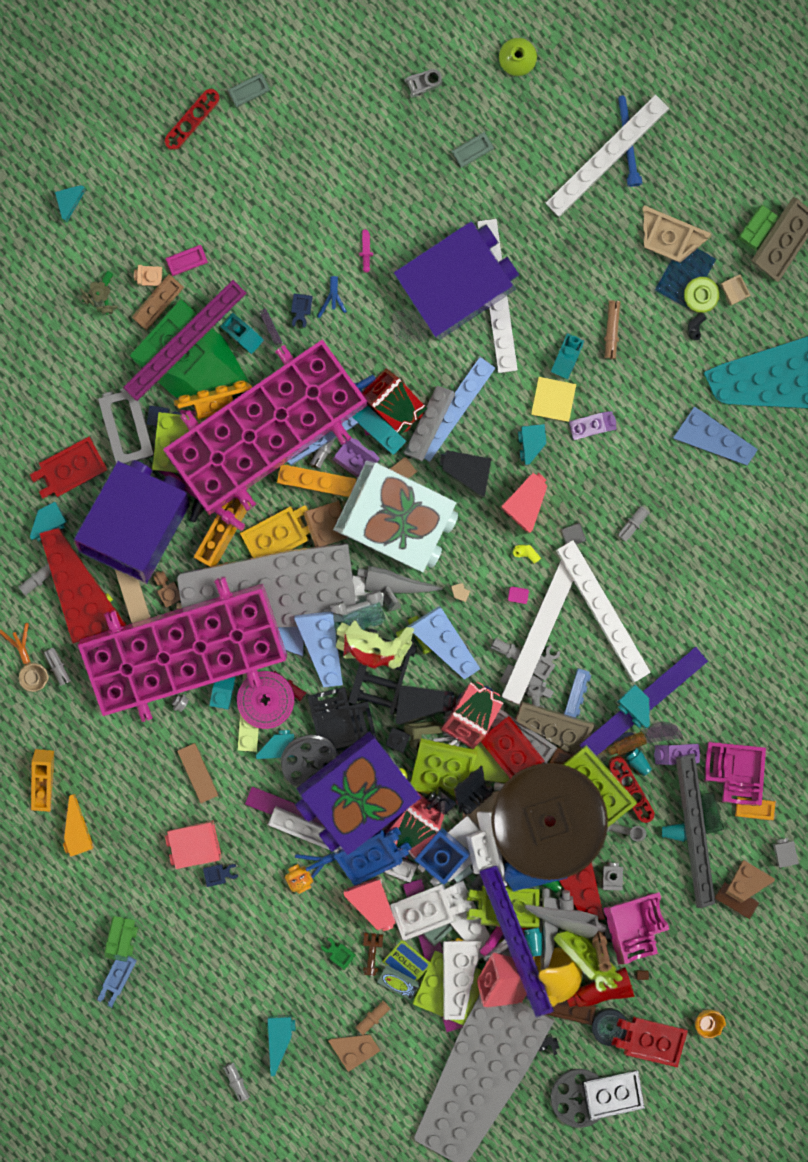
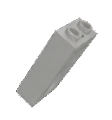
M124 388L120 389L121 392L113 394V392L102 394V398L98 400L116 463L120 461L128 464L132 460L139 461L153 457L154 450L140 400L136 401ZM125 399L129 401L141 443V450L130 454L123 453L111 410L112 403Z

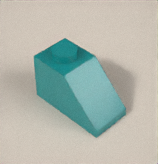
M233 312L220 326L250 354L264 341L260 335Z
M236 676L214 682L209 706L230 709Z
M278 730L279 734H275L256 755V759L281 758L287 745L295 740L294 733H290V730Z

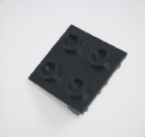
M483 766L472 771L463 782L458 783L456 788H454L458 813L471 814L480 806V803H484V800L493 795L494 789L490 785L486 786Z

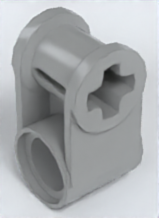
M430 69L409 76L404 81L409 86L410 97L415 98L440 87L442 76L438 70ZM431 75H437L439 80L436 83H430L428 78Z

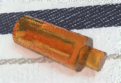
M640 731L613 743V747L608 748V752L611 756L616 753L620 756L646 745L647 741L643 732Z

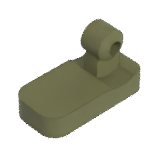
M437 721L405 724L404 732L411 735L410 747L419 749L422 734L442 733L441 728L443 724Z

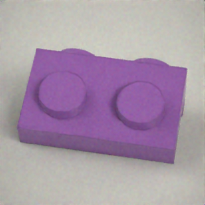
M353 438L348 442L346 440V443L332 459L357 478L366 460L378 463L380 460L374 451L368 450L361 445L360 441Z

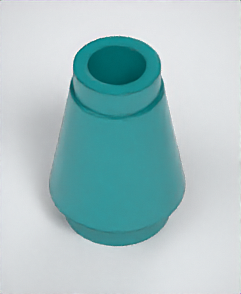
M636 747L625 755L626 762L643 776L652 770L642 751Z
M685 823L663 826L662 838L685 842L687 840Z
M539 928L524 930V936L532 957L541 956L542 932L540 933Z

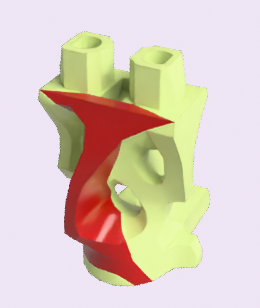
M355 620L350 626L342 623L337 629V635L340 637L337 640L336 648L344 651L343 657L345 659L355 658L370 668L375 669L380 666H387L395 669L401 666L405 654L412 645L411 638L414 628L406 627L399 638H395V640L390 642H384L378 634L362 630ZM373 648H378V649H380L381 652H378V651L374 650Z

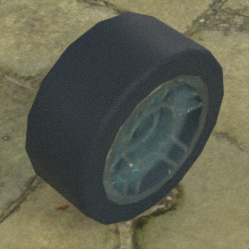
M605 1008L598 1011L591 1025L595 1039L606 1046H615L612 1045L613 1037L624 1040L627 1030L617 1026L619 1018L626 1020L625 1016L619 1010L613 1008ZM612 1024L614 1029L607 1030L606 1026Z

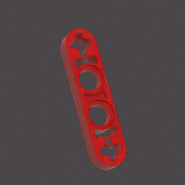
M207 89L167 134L165 144L168 149L175 151L181 148L218 105L220 97L216 90ZM215 94V102L210 101L207 104L210 108L207 110L200 102L203 101L205 104L208 100L207 95ZM198 107L204 110V114L200 118H196L193 115L194 109ZM189 122L192 126L191 130L183 132L181 130L182 123ZM176 130H178L181 135L185 136L183 139L181 138V136H179V138L177 139L178 145H169V139H174L178 135L175 132Z
M621 756L612 757L609 761V768L612 774L621 784L624 777H631L632 783L629 786H624L631 795L634 793L641 794V800L632 807L638 819L643 823L651 822L655 815L654 810L626 761ZM616 761L622 762L620 766L624 772L621 774L616 767L613 768ZM643 805L646 811H650L648 812V817L641 816L643 812L639 806Z

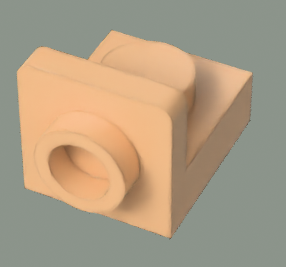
M138 265V269L134 270V281H137L139 286H159L162 283V267Z

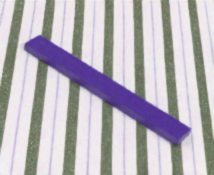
M694 647L642 691L649 697V711L708 662L697 647ZM620 710L579 746L582 749L587 745L597 756L634 725L632 722L634 718L629 713L625 715Z
M494 866L480 871L479 873L535 1017L538 1018L553 1012L498 867Z

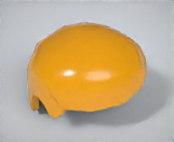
M712 1009L703 1010L695 1021V1028L698 1034L710 1039L721 1035L723 1028L726 1026L724 1016Z

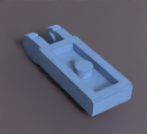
M128 956L127 962L115 960L97 1001L101 1002L104 999L108 989L114 992L108 1002V1006L112 1008L137 959Z

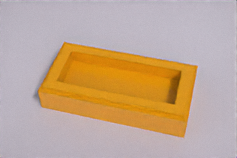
M737 797V800L752 801V798ZM762 800L761 806L736 804L735 816L774 820L776 801Z

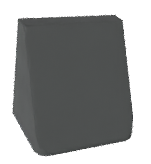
M580 523L561 530L566 544L574 540L575 544L586 541Z

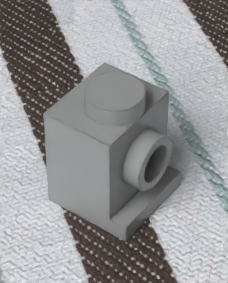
M607 862V865H603L602 889L623 891V866H619V862ZM611 873H616L617 877L615 880L610 879Z

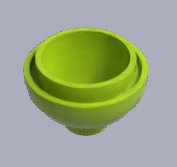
M524 38L510 39L500 49V65L506 73L512 76L526 75L536 65V49L531 42ZM520 51L522 57H515V52Z

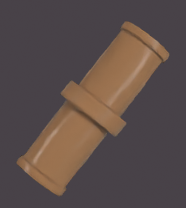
M382 1001L372 1012L369 1011L367 1016L355 1028L364 1036L371 1027L379 1023V1020L391 1008Z

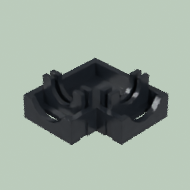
M345 687L307 696L316 735L328 739L336 749L353 745L368 732L377 739L368 701L349 706ZM335 693L338 695V697L318 701V697ZM364 711L367 712L371 729L368 732L363 715ZM322 746L320 752L328 751L329 747Z

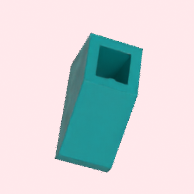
M567 333L551 372L569 379L584 340Z
M545 424L522 426L521 431H518L519 443H523V450H520L521 462L525 463V466H528L546 445Z
M53 502L38 510L30 534L31 540L37 539L39 542L41 541L39 533L55 528H60V530L65 528L64 524L68 522L57 502Z
M632 685L617 701L619 704L618 708L625 715L629 713L634 718L632 722L638 728L643 727L646 729L650 726L649 697L636 685Z

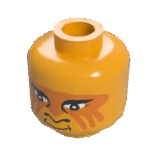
M296 864L288 868L289 873L285 875V880L292 892L300 894L311 888L313 878L310 872L305 870L306 866L299 867Z

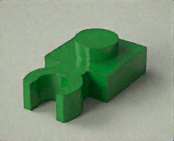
M328 937L327 940L331 943V947L326 948L322 945L321 949L324 952H331L332 955L329 959L345 970L356 954L342 943L337 947L335 941Z

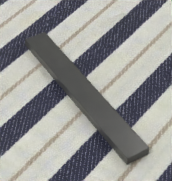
M689 753L676 757L696 907L703 908L715 904L695 753Z

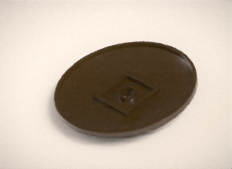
M537 764L519 771L501 788L492 810V833L500 853L518 871L537 879H563L579 873L597 857L606 839L608 813L599 789L583 773L563 764ZM548 815L553 816L556 819L555 825L547 826L544 821L545 817Z

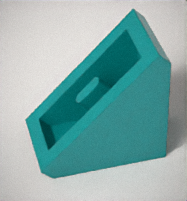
M82 185L55 192L61 217L65 222H68L86 191V188Z

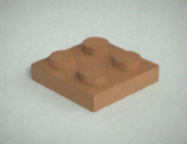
M339 501L303 513L315 547L326 546L349 538L333 530L342 513Z

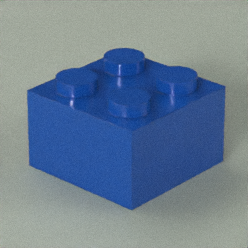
M441 827L417 855L415 861L445 885L469 857L470 852Z

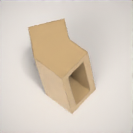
M741 275L721 283V287L731 306L751 296Z

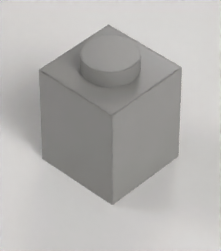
M788 837L777 839V843L773 844L777 866L781 868L799 864L794 841L789 840Z

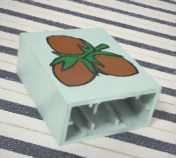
M366 460L333 530L413 569L424 572L426 566L433 568L437 563L442 550L441 547L437 546V542L443 531L449 533L453 529L458 513L453 511L456 502L375 462Z

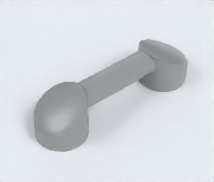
M381 591L367 593V601L346 607L345 602L334 603L330 605L331 612L348 615L371 608L381 600Z
M612 824L607 832L613 831L630 835L634 841H643L646 837V830L642 826L629 828Z

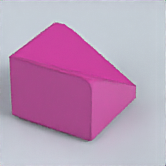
M509 587L508 601L527 604L529 590Z

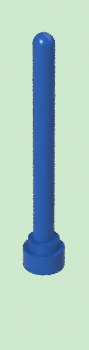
M621 95L618 100L623 127L629 121L626 97ZM632 146L626 151L630 173L627 178L628 187L643 184L642 176L637 173L634 148Z

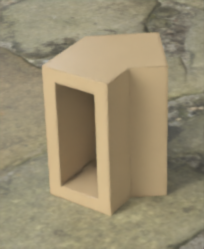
M463 583L451 586L454 598L466 602L470 591L464 588Z

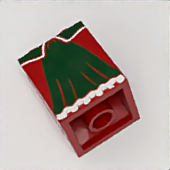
M387 368L361 392L367 400V404L399 435L408 431L411 424L416 419L421 418L427 409L399 377Z

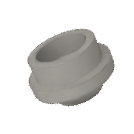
M182 693L174 698L172 702L174 711L182 712L186 707L189 699L186 698L185 694Z

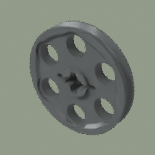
M306 735L293 740L287 745L281 756V768L285 778L292 785L299 787L311 775L321 770L324 763L331 762L338 756L336 748L328 739L318 735ZM304 743L311 744L308 749L303 750L300 748ZM322 746L329 747L328 751L324 753L319 752V749ZM291 755L297 757L293 762L286 760ZM294 771L301 772L300 776L296 778L291 777V774Z
M573 1069L562 1074L554 1083L551 1090V1105L555 1114L562 1122L572 1127L584 1128L595 1124L601 1118L589 1120L585 1099H582L581 1103L574 1099L578 1097L579 1093L585 1097L583 1085L575 1082V1076L583 1074L585 1081L600 1077L586 1069ZM562 1083L567 1084L569 1088L565 1094L558 1092V1086ZM560 1103L568 1104V1110L565 1113L558 1111ZM578 1112H582L585 1115L584 1121L580 1123L574 1120V1116Z

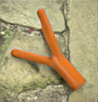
M25 623L22 643L16 632L13 633L14 641L0 629V634L18 649L23 664L30 663L31 661L25 648L29 624Z

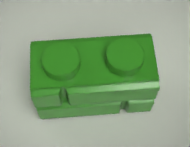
M761 205L738 236V239L757 251L774 227L779 216Z
M116 916L112 917L104 951L105 958L127 962L128 956L132 957L134 945H131L132 938H136L138 933V927H135L134 920Z

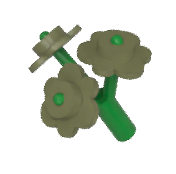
M106 271L101 282H92L90 284L89 294L80 288L82 302H85L87 305L90 303L94 306V302L90 299L92 296L96 302L104 301L105 306L96 308L97 312H101L103 315L112 314L118 308L116 305L110 306L108 304V295L110 294L108 285L113 276V273Z

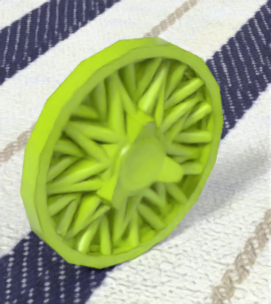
M697 277L687 284L684 290V299L691 310L705 313L717 305L719 290L713 280L707 277Z

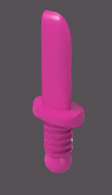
M362 230V252L359 253V257H363V271L365 273L370 271V257H373V253L370 252V234L368 230Z

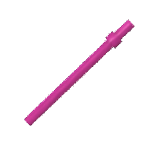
M159 471L165 477L171 476L184 483L186 486L185 491L196 498L186 482L173 472ZM219 508L215 511L227 524H232L240 531L245 528V524L235 518V515L229 510L226 511L223 508Z

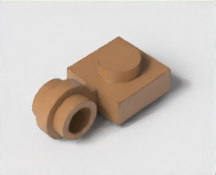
M155 572L156 575L153 577L157 585L162 584L164 587L157 592L165 607L168 608L180 601V592L176 584L172 582L167 585L168 578L165 572Z

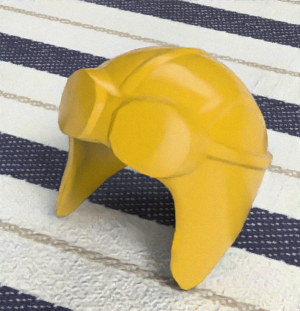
M554 948L548 968L542 971L540 956L533 957L539 972V979L544 985L552 1007L568 1000L576 993L581 984L582 970L562 948Z

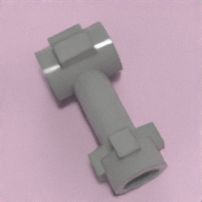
M531 685L528 690V697H532V704L545 708L544 705H540L539 697L543 695L540 686Z

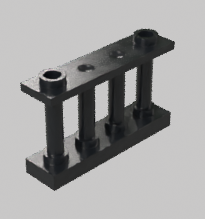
M370 628L369 632L377 634L378 630ZM381 638L384 642L392 641L385 638ZM412 641V645L407 651L404 664L401 663L400 667L395 668V670L401 671L399 682L371 675L366 671L367 666L360 663L348 702L356 704L357 700H364L391 708L390 715H393L394 711L397 712L400 685H402L410 656L414 657L417 648L414 645V641ZM368 681L395 689L393 701L364 693V690H361L362 682L366 683Z

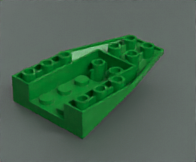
M180 299L132 352L130 357L143 368L197 313ZM212 328L158 383L174 397L178 398L183 395L194 396L202 390L213 391L218 386H233L238 381L248 383L249 381L226 340ZM233 394V401L240 397L241 394Z

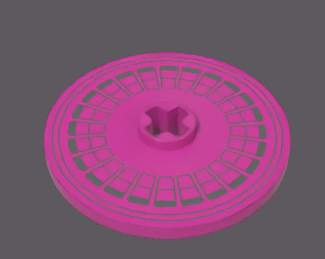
M261 671L258 672L262 682L261 686L256 687L255 685V688L251 689L248 678L241 684L237 695V706L241 716L250 725L261 729H270L281 725L288 719L294 707V693L291 685L283 676L275 672ZM265 694L266 697H270V701L267 702L268 705L261 702Z

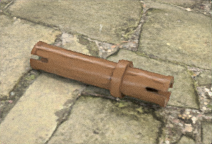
M611 300L608 301L607 331L604 337L606 342L605 359H616L617 342H619L618 324L621 302Z
M598 931L592 939V945L596 950L599 969L607 972L611 969L607 951V939L603 932Z

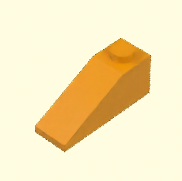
M39 749L34 751L31 776V810L51 811L54 751Z
M75 794L69 796L64 835L65 842L63 843L66 854H70V857L94 848Z

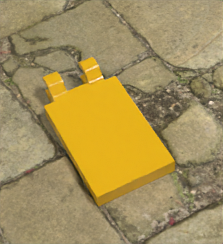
M304 505L295 511L290 506L240 533L252 557L289 551L309 541L307 537L310 534L308 526L305 527L300 518L304 515V512L309 511L307 506Z

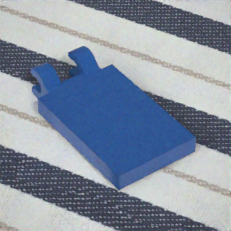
M395 827L386 834L383 830L378 831L349 855L343 849L335 852L334 858L353 885L356 886L400 865L403 861L402 857L409 855L408 850H411V846L406 842L397 848L394 841L399 839L398 835L401 832Z

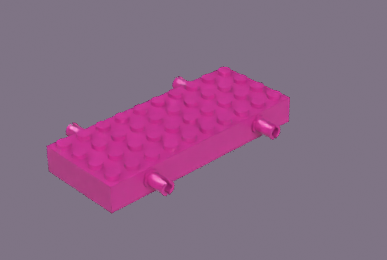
M323 339L296 358L291 355L286 345L281 346V350L278 348L275 353L284 363L282 368L199 424L191 411L186 412L190 420L187 419L185 414L180 417L190 431L163 450L208 515H211L234 498H238L245 510L249 511L251 509L249 504L253 508L256 506V502L247 492L248 488L329 432L335 434L341 445H344L346 440L347 442L351 440L352 437L347 433L342 424L367 406V400Z
M226 577L217 578L214 580L219 593L217 598L126 626H120L115 610H112L111 613H105L104 617L106 618L109 630L83 638L78 643L102 715L106 716L136 706L141 722H145V719L148 721L153 718L148 706L149 702L244 673L247 675L251 689L255 688V685L256 687L261 686L262 682L260 681L257 669L277 664L287 659V652L264 584L262 583L232 593L229 590Z

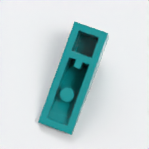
M368 405L352 416L361 427L392 455L406 442Z
M292 1015L268 1016L271 1076H275L291 1040L292 1031H296V1021L292 1020Z

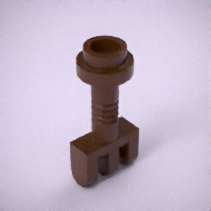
M364 932L363 946H369L367 967H363L364 975L376 976V972H378V968H375L376 947L382 948L383 934L379 935V941H375L376 933H372V939L369 941V934Z

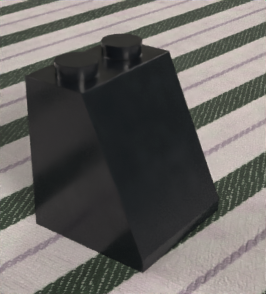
M446 450L445 454H441L439 466L443 467L442 471L480 498L485 497L492 458Z
M400 685L395 724L415 723L452 711L456 704L454 691Z

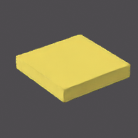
M538 377L531 415L569 422L576 384Z

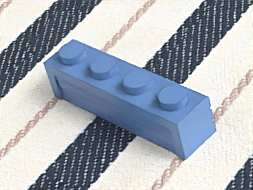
M577 669L564 714L575 718L579 716L581 710L579 706L584 701L582 696L587 691L588 686H586V683L590 681V672Z

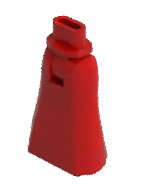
M626 967L615 971L622 976L621 981L617 982L614 979V983L617 985L616 988H609L604 981L603 985L606 987V990L602 992L596 988V982L582 986L578 989V992L576 991L567 1000L569 1007L575 1005L588 1007L607 1000L635 997Z

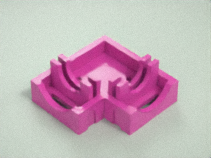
M714 742L707 743L704 782L723 783L721 803L751 806L762 805L766 748ZM711 753H714L713 773H710ZM732 796L752 797V801L732 799Z
M660 892L650 893L647 896H640L631 899V901H624L614 906L603 908L607 917V924L612 936L618 964H628L633 960L658 954L654 934L669 930L668 923L664 920L660 911ZM642 949L644 951L642 953L630 957L627 956V954L633 953Z

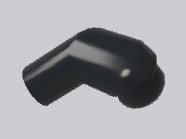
M702 312L688 323V336L691 340L696 341L701 338L700 325L707 319Z

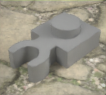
M551 645L546 649V656H540L533 672L544 681H546L556 666L552 663V660L557 659L561 653L558 651L556 655L552 656L550 654Z

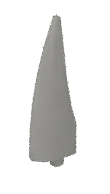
M368 566V570L358 568L357 576L366 577L365 590L368 591L380 590L383 592L387 586L390 587L393 593H422L442 590L443 588L401 576L388 569Z
M542 889V898L539 899V906L559 909V900L549 898V889ZM539 918L540 933L542 932V955L540 956L542 971L547 969L555 946L554 937L557 935L558 927Z
M525 905V908L537 917L575 935L592 939L598 931H606V925L599 923L598 916L583 911Z

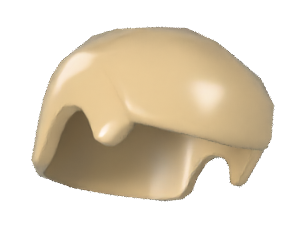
M28 663L25 665L18 677L20 685L26 691L31 692L43 689L49 678L47 670L38 663Z

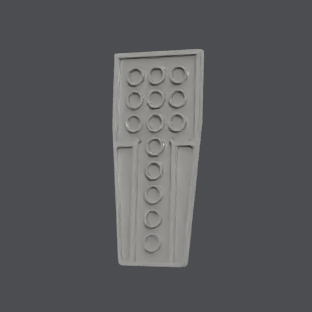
M348 543L289 550L182 572L178 575L182 608L217 598L219 593L214 583V580L217 578L221 579V577L225 576L229 590L232 593L263 583L278 627H298L294 619L296 615L330 612V605L334 603L345 602L346 607L356 604ZM357 612L348 615L333 613L334 622L358 620Z
M479 996L457 1037L415 1134V1141L453 1162H468L526 1074L554 1019L547 1015L536 1018L532 1007L523 1002L483 1007L481 996Z

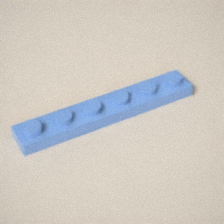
M479 357L456 390L455 396L424 457L427 461H431L495 370L494 366Z

